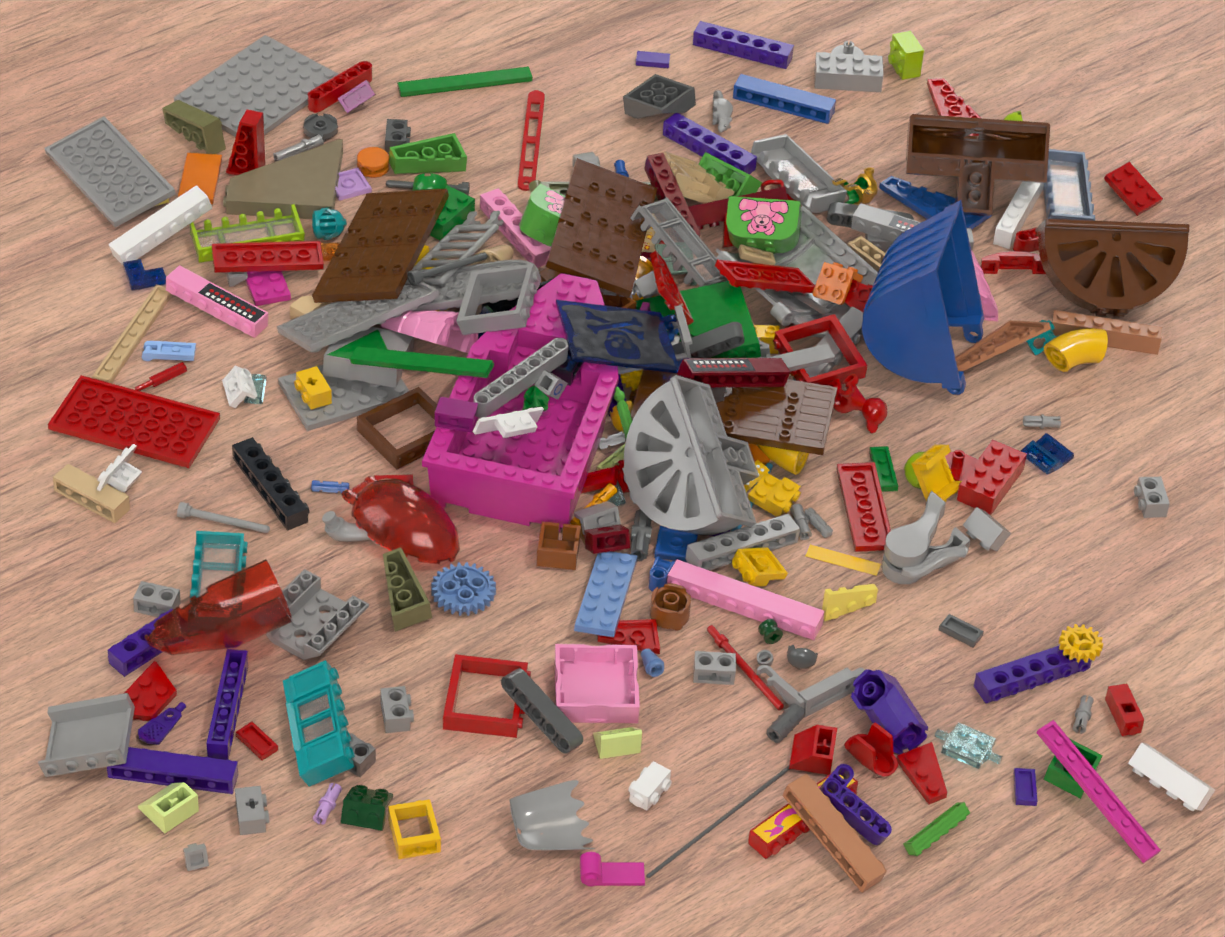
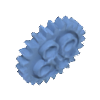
M458 562L457 567L450 564V569L443 567V572H437V576H434L433 582H431V595L434 596V602H438V607L444 606V611L451 609V614L458 611L459 616L463 612H466L469 616L470 611L477 614L478 609L484 611L485 606L490 607V601H494V596L496 595V582L493 581V576H489V571L483 572V567L477 569L475 563L470 567L468 562L464 566Z

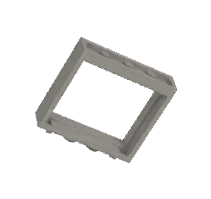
M534 263L472 271L456 320L462 335L526 327L527 320L530 318L534 295L537 293V285L540 281L539 271L536 270ZM523 282L515 310L475 315L484 287Z

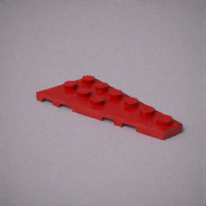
M655 250L650 254L658 292L666 300L665 304L670 310H675L674 306L682 305L687 325H690L694 320L666 261Z

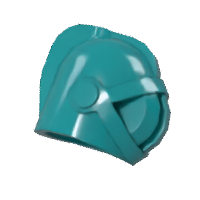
M321 208L320 210L313 211L312 228L316 239L331 240L342 234L347 221L339 211L330 208Z

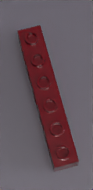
M664 153L648 155L644 170L651 185L657 188L656 196L658 201L664 200L667 197L700 237V231ZM671 227L677 242L684 243Z

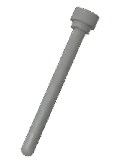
M180 502L177 510V517L186 519V517L190 518V516L263 533L270 531V527L267 525L194 509L192 506H189V503Z

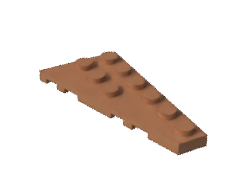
M1008 321L957 355L955 358L958 371L967 370L1050 330L1049 322Z

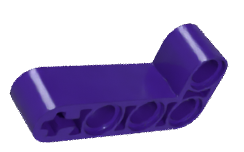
M840 764L819 789L824 795L829 797L831 804L837 811L842 813L845 821L873 845L882 844L892 832L891 825L846 787L852 780L854 771L849 765Z

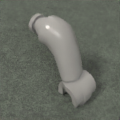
M334 511L326 512L322 517L326 533L336 541L355 542L372 538L376 545L386 546L395 537L393 527H385L384 517L376 519L372 526L370 523H348L342 517H337Z

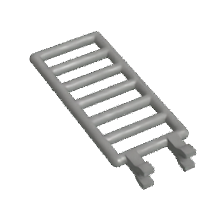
M476 211L470 212L467 220L462 225H456L412 270L424 271L428 269L422 268L438 267L457 261L431 260L435 258H459L458 260L472 256L499 229V226L504 223L503 220H498L500 211H493L490 219L485 224L475 221ZM472 231H486L485 233H459ZM457 240H477L476 242H449ZM445 249H468L467 251H440ZM459 268L433 275L441 276L440 278H423L422 282L428 285H443Z

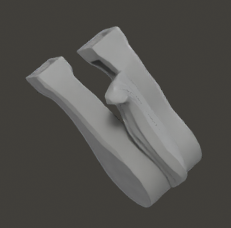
M933 491L930 492L927 498L925 511L920 519L909 525L892 529L887 534L882 560V572L887 579L894 583L912 584L917 582L921 577L928 575L933 570L943 568L959 560V558H965L968 553L970 539L956 527L953 529L950 539L946 544L930 546L936 534L938 523L944 516L946 505L945 501Z

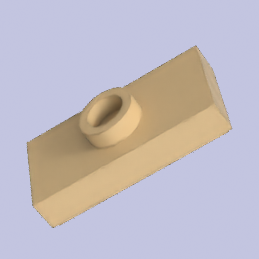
M742 244L738 248L740 259L756 264L775 265L776 263L771 252Z

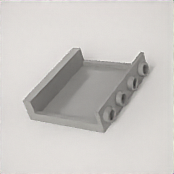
M128 693L48 707L47 713L52 721L47 753L45 760L38 761L45 777L126 763L135 709Z

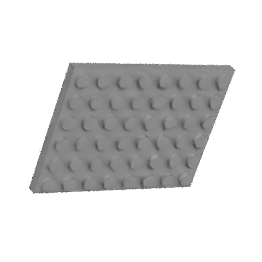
M264 35L175 96L174 102L180 100L220 118L222 130L235 137L239 122L246 109L263 112L264 135H266L308 105V92L337 76L338 73Z

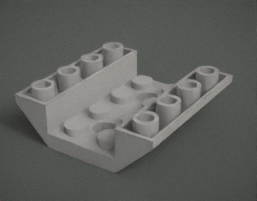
M304 569L255 616V621L272 643L306 660L320 656L369 607V604L354 595L346 602L321 589L320 577ZM323 610L329 611V613H323V614L320 613V612L323 611ZM296 635H304L305 637H299V638H297V637H295V636H296Z

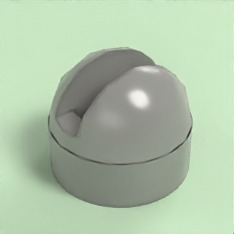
M769 650L760 651L757 654L758 664L760 666H771L773 654Z

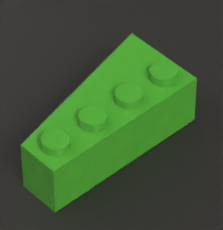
M452 133L390 147L389 164L394 174L466 171L467 155L456 134Z

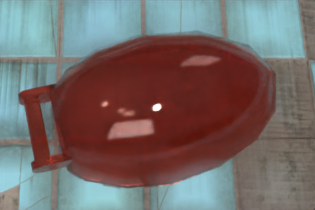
M368 476L362 483L342 492L343 499L353 505L351 514L356 519V525L359 529H364L367 532V536L377 544L390 551L401 547L406 557L408 555L416 557L418 562L440 565L442 561H455L456 555L460 551L457 528L447 511L425 490L400 479L385 478L377 480L372 476Z

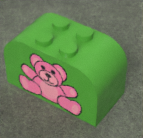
M540 183L530 194L519 223L521 231L527 236L551 247L565 196Z
M729 196L726 224L729 239L736 248H739L742 244L775 254L789 252L798 244L802 218L800 201Z

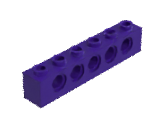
M703 21L698 23L693 34V45L783 69H787L793 58L794 45Z
M675 113L664 121L663 135L703 157L706 152L749 175L756 170V155L683 115Z
M1059 646L976 673L974 688L985 703L998 701L1001 698L1016 695L1019 692L1033 689L1036 686L1051 683L1054 680L1066 678L1078 672H1084L1091 667L1092 660L1089 658L1088 663H1085L1083 659L1079 663L1076 658L1069 660L1070 655L1064 656L1063 650H1059Z
M227 649L206 743L207 757L229 760L248 671V651Z

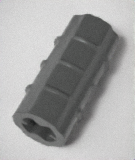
M793 703L785 709L767 729L766 734L769 739L775 743H780L805 717L802 707Z

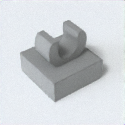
M196 843L187 845L188 848L183 849L187 871L209 866L204 843L200 845Z

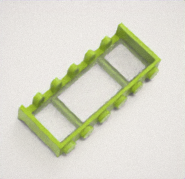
M295 204L291 205V215L282 217L281 209L276 208L274 210V218L265 219L264 213L258 211L256 213L257 221L247 222L246 215L240 214L239 224L230 225L228 217H223L221 219V226L212 228L211 221L207 219L204 221V229L196 230L194 222L190 223V236L192 237L198 262L213 261L211 247L212 244L305 241L304 230Z

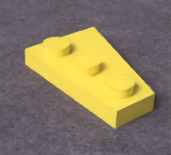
M875 584L855 586L849 590L845 587L839 588L838 591L825 589L822 610L825 611L824 621L836 619L839 616L876 603L878 588Z

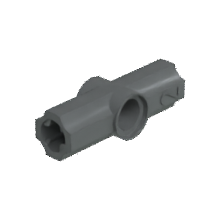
M641 509L636 511L634 525H632L630 555H637V561L642 562L648 556L652 520Z

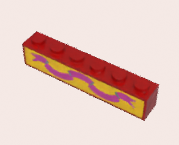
M831 774L817 783L818 788L822 786ZM852 778L846 787L857 795L858 781ZM788 803L750 830L748 844L762 857L767 859L771 855H776L781 848L793 843L799 835L807 833L810 829Z

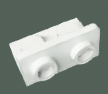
M234 366L222 380L228 403L231 407L236 408L246 396L253 399L257 397L251 373L245 368L242 369Z

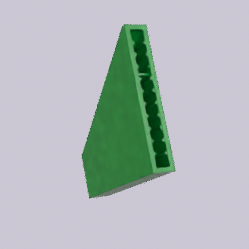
M729 281L680 291L694 320L693 323L687 325L691 338L731 322H739L742 325L744 343L739 347L711 358L761 357L759 340L741 286L734 287ZM661 295L636 300V312H639L643 302H647L650 304L651 315L659 316L660 324L677 320L675 310H670L665 304L666 300Z

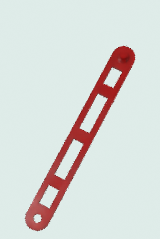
M538 90L531 91L528 94L518 176V187L523 191H530L529 185H524V183L530 184L536 180L545 94ZM531 104H540L539 112L531 111ZM530 119H538L536 136H528ZM527 143L535 144L533 161H525ZM524 168L532 169V177L523 176Z

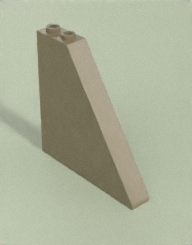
M338 139L230 178L229 185L225 187L226 196L223 197V207H226V213L256 216L258 211H262L264 216L274 217V210L279 208L283 217L291 215V205L295 204L299 218L312 219L314 210H320L321 208L334 209L336 202L335 189L336 186L338 188L343 158V139Z

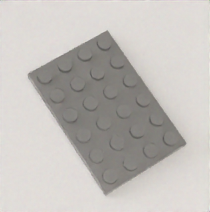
M323 365L317 366L323 375ZM296 373L278 378V384L307 431L359 416L409 391L402 379H400L397 387L394 388L359 380H348L323 375L332 390V404L311 410L308 404L303 402L300 391L295 389Z

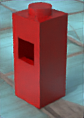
M1128 684L1108 686L1105 701L1121 735L1127 736L1141 733L1144 717Z

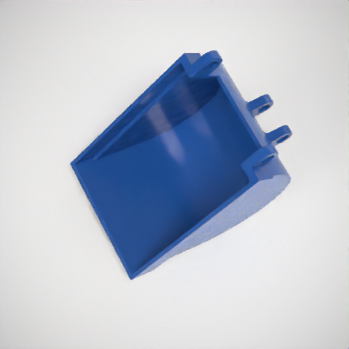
M961 200L946 207L944 211L906 230L894 240L883 258L865 305L862 321L864 341L871 354L885 368L909 380L923 383H941L942 388H947L954 395H960L964 392L966 381L964 371H958L949 327H962L965 339L971 343H977L983 337L982 324L984 321ZM970 332H975L978 335L974 336Z

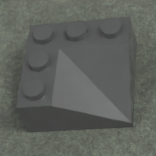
M655 74L623 96L624 111L626 115L637 119L662 113H685L696 105L695 89L692 86Z

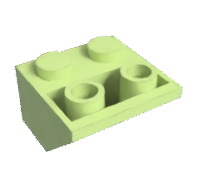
M185 782L172 783L138 805V809L164 833H167L199 811L198 795Z

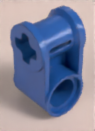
M660 556L655 558L650 570L648 585L652 592L655 588L658 587L659 589L664 587V584H667L668 574L676 561L670 562L661 559Z

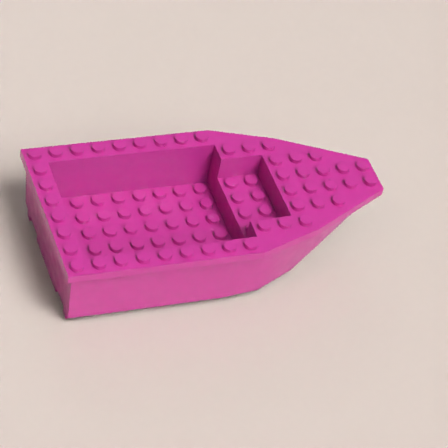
M561 273L537 290L526 327L487 331L471 346L467 358L493 360L494 367L488 377L459 375L449 398L473 402L474 395L556 338H564L569 344L573 345L572 339L575 335L572 333L571 326L566 318L568 315H565L567 313H562L560 310L564 305H580L606 311L598 282L588 278ZM590 314L585 316L587 320L594 319ZM609 326L590 329H592L593 333L598 334L599 330L610 329L612 327ZM608 333L606 339L610 338L611 334L614 335V333ZM611 342L604 343L607 352L611 356L617 357L616 350L610 347ZM584 359L572 385L565 387L559 399L547 395L549 397L548 410L543 411L538 422H536L538 427L535 432L503 438L498 430L475 435L470 432L436 427L422 460V467L428 468L431 499L437 500L439 507L445 508L447 503L469 508V513L526 526H530L531 522L542 524V521L559 523L560 533L563 524H570L601 441L608 408L615 393V387L618 385V366L600 360ZM528 389L487 417L513 411H522L524 394ZM475 416V425H476L478 419H480V418H478V417H476V416Z

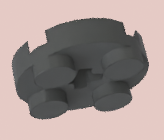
M318 113L309 115L304 120V134L310 138L319 134L323 142H325L326 139L338 133L337 119L326 113H323V116H318Z

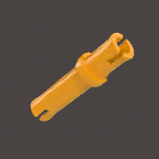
M609 483L600 493H596L593 496V500L583 509L608 501L617 493L616 487ZM576 517L571 519V525L581 526L580 519Z

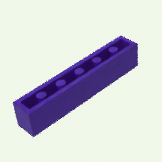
M128 747L126 763L108 766L107 774L108 778L166 786L172 783L185 782L191 789L233 794L238 778V761Z

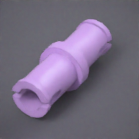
M334 783L329 784V788L324 797H321L319 807L313 816V820L316 823L320 824L321 822L322 825L325 824L330 812L335 809V802L342 791L340 785L336 783L335 785Z

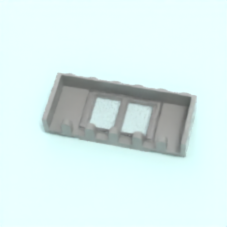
M787 134L753 142L751 153L757 156V162L765 169V172L773 180H782L786 187V192L794 200L800 201V204L811 213L827 211L833 202L844 203L847 191L841 185L836 186L832 184V180L835 179Z

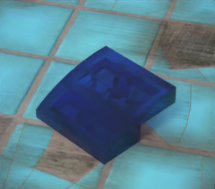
M1045 433L1036 442L1032 440L1021 450V452L1027 454L1026 459L1046 474L1058 470L1074 458L1073 452L1048 433Z

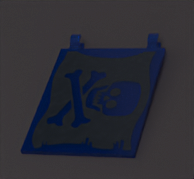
M556 300L555 303L573 361L678 373L683 359H676L666 330L674 329L673 323L670 322H677L675 315L670 314L662 317L660 312Z

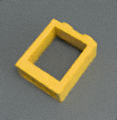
M430 799L388 806V821L398 860L441 852V837ZM427 816L431 834L402 838L398 825L399 820Z

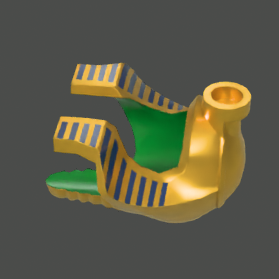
M872 167L865 168L864 174H860L856 181L851 184L840 177L832 180V184L836 186L841 185L847 191L846 194L849 197V200L845 202L847 204H867L873 200L878 191L877 183L873 178L874 168Z

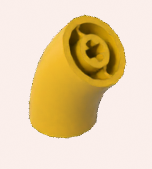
M1096 328L1070 331L1045 344L1044 353L1049 362L1062 372H1067L1073 367L1084 363H1100L1107 350V332L1104 329Z
M758 445L768 458L794 475L800 473L809 456V453Z

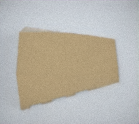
M666 151L664 152L684 197L701 203H708L726 199L734 194L732 189L725 188L726 185L722 182L718 183L715 180V176L706 173L707 170L695 161Z

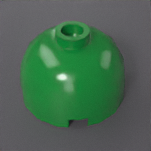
M425 173L414 178L413 190L445 189L447 180L437 174L431 173L430 176H425Z

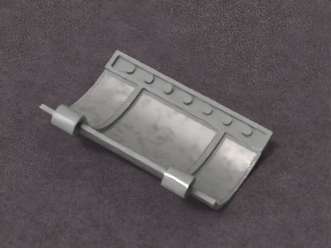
M802 206L798 244L789 252L773 254L776 262L775 266L799 268L816 285L823 263L833 264V262L842 264L843 268L847 269L849 266L857 269L858 273L863 276L861 283L873 286L878 272L808 209ZM720 249L716 250L719 254L716 261L719 259L751 263L750 261L740 259L739 253H728ZM755 288L773 305L770 313L783 326H787L791 322L798 325L835 314L838 320H840L850 309L846 304L838 305L813 296V293L804 294L831 311L830 313L821 314L783 290L775 291L773 289L762 290ZM828 331L812 335V337H824Z

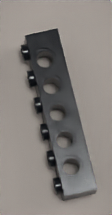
M253 437L233 444V460L287 531L308 523V514L310 513L308 505L303 503L298 492L291 488L289 480L282 476L279 467H275L271 457L263 451L261 444L257 443Z

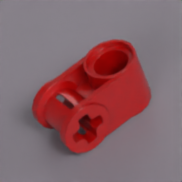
M1037 227L1018 231L1015 236L1013 251L1033 252L1039 250L1038 236H1035Z

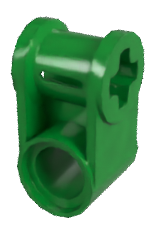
M533 385L524 394L522 410L543 407V411L548 410L549 397Z

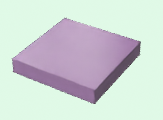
M359 168L339 173L338 188L336 186L335 189L336 197L339 201L372 192L371 186Z

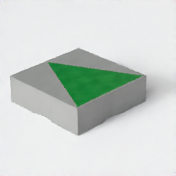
M375 327L357 332L350 338H344L334 345H329L324 354L323 375L396 388L402 377L403 369L351 364L350 357L357 347L413 352L414 337Z

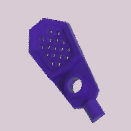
M180 702L175 708H168L156 718L151 719L138 729L139 739L147 744L160 745L182 717L181 712L186 708V705Z

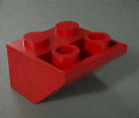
M815 725L795 734L789 769L825 775L831 774L837 728Z

